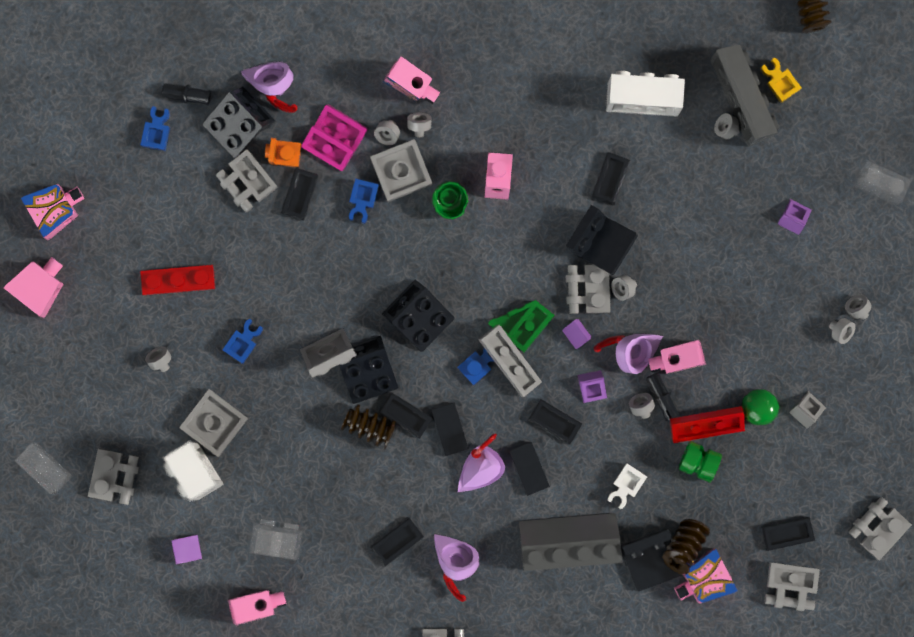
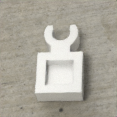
M626 463L613 483L619 488L617 491L610 493L607 501L611 502L615 496H619L621 503L618 508H624L627 502V494L635 497L647 476Z

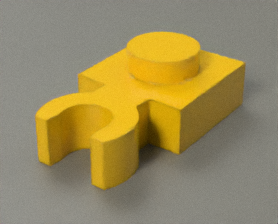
M773 58L771 63L774 65V70H768L763 65L761 72L765 76L771 77L772 80L767 85L779 102L782 103L798 92L801 86L788 69L781 72L780 62Z

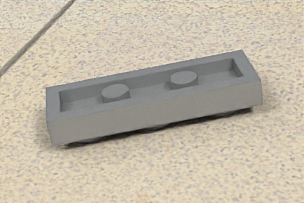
M495 325L478 339L521 397H525L542 383L500 325Z

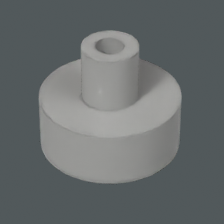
M426 113L410 114L407 117L408 129L414 131L416 137H423L424 131L431 129V116Z
M728 113L722 114L715 123L716 135L724 139H730L740 132L738 119Z
M393 120L381 121L377 125L374 135L380 143L393 145L400 135V130Z
M622 275L613 279L611 288L618 300L624 301L635 295L637 283L634 279H631L628 275Z
M858 294L846 302L845 309L851 318L864 320L869 316L871 303L865 295Z
M842 318L838 322L833 320L829 325V328L833 330L832 338L841 344L847 343L855 332V324L846 318Z
M162 346L153 349L145 358L146 363L152 370L160 369L161 372H166L170 368L168 363L171 360V355L166 347Z
M648 393L637 394L629 401L632 414L641 416L643 419L650 417V412L655 407L653 398Z

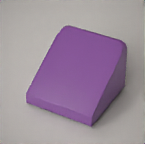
M790 199L778 225L799 235L806 225L811 209Z
M579 319L574 320L562 330L575 349H578L591 339L590 334Z
M601 370L577 375L583 403L607 398Z
M198 535L172 540L176 564L202 559Z

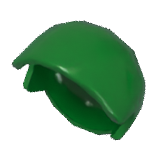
M453 181L439 184L432 195L434 210L443 218L452 220L464 214L469 201L465 188Z
M764 389L750 391L743 398L741 404L744 418L753 425L770 424L778 416L780 408L777 398L770 391Z

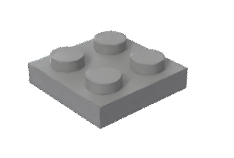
M415 139L370 156L387 202L432 185Z
M343 328L300 349L312 378L317 375H324L331 368L339 364H345L356 356Z
M208 389L179 428L214 455L220 457L248 418L212 390Z

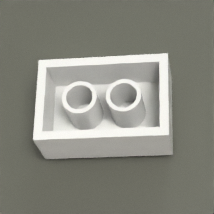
M616 71V74H611L608 82L606 111L678 116L683 109L685 79H679V76L674 74H666L663 78L654 77L655 74L640 73V76L630 75V72Z
M189 442L164 457L167 462L164 464V467L171 478L174 476L178 480L179 485L177 489L184 499L189 498L190 501L200 500L224 485L199 443Z

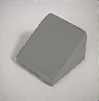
M808 391L789 413L805 428H808L815 423L826 407Z

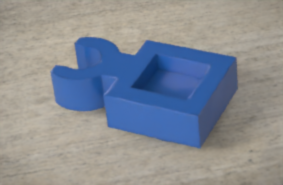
M153 106L150 110L153 121L152 123L145 122L141 146L166 151L170 127L165 126L164 122L169 119L170 112L168 109H165L164 115L157 117V108Z
M355 179L349 201L352 204H356L355 208L349 213L351 221H353L356 213H361L363 215L362 223L365 224L367 222L366 207L374 208L379 184Z
M251 319L245 322L244 332L241 334L236 330L222 349L242 364H244L257 345L251 340L253 337L259 336L263 331V328L259 326L257 331L251 332L249 329L253 322Z
M484 348L481 356L475 351L457 368L474 386L491 370L487 364L495 361Z

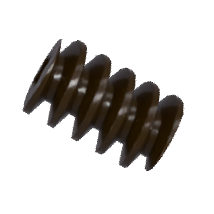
M799 0L797 2V6L802 8L799 10V15L804 17L801 19L800 24L807 26L802 29V33L817 32L825 29V26L832 23L831 20L824 19L825 16L830 14V11L822 10L823 7L828 5L827 1Z
M359 404L353 409L350 408L341 430L349 426V434L351 435L358 430V438L360 439L367 434L368 443L376 438L375 446L377 447L385 442V450L395 430V421L393 420L389 425H386L387 417L385 416L380 421H377L378 413L375 412L369 417L368 408L362 413L359 412Z
M694 519L682 520L671 539V543L668 544L667 550L663 553L665 564L676 573L688 574L690 572L689 567H692L694 564L693 560L698 557L697 552L702 549L701 544L706 542V537L710 534L709 528L702 522Z

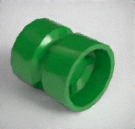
M689 441L679 463L678 470L690 475L696 473L697 478L711 483L718 470L722 454L711 449L704 451L702 445Z

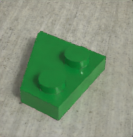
M534 300L519 309H514L501 317L490 320L488 325L492 328L495 325H500L514 345L521 352L525 353L555 315L538 301Z

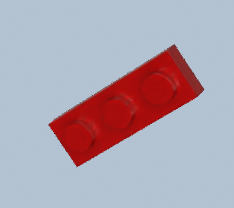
M214 265L140 271L143 296L215 289Z
M742 406L671 418L673 443L745 431Z

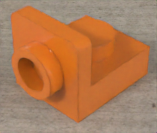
M271 138L270 144H266L265 158H268L270 165L299 168L301 143L278 141L276 138Z

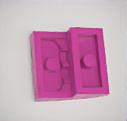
M327 104L301 147L343 171L369 128Z

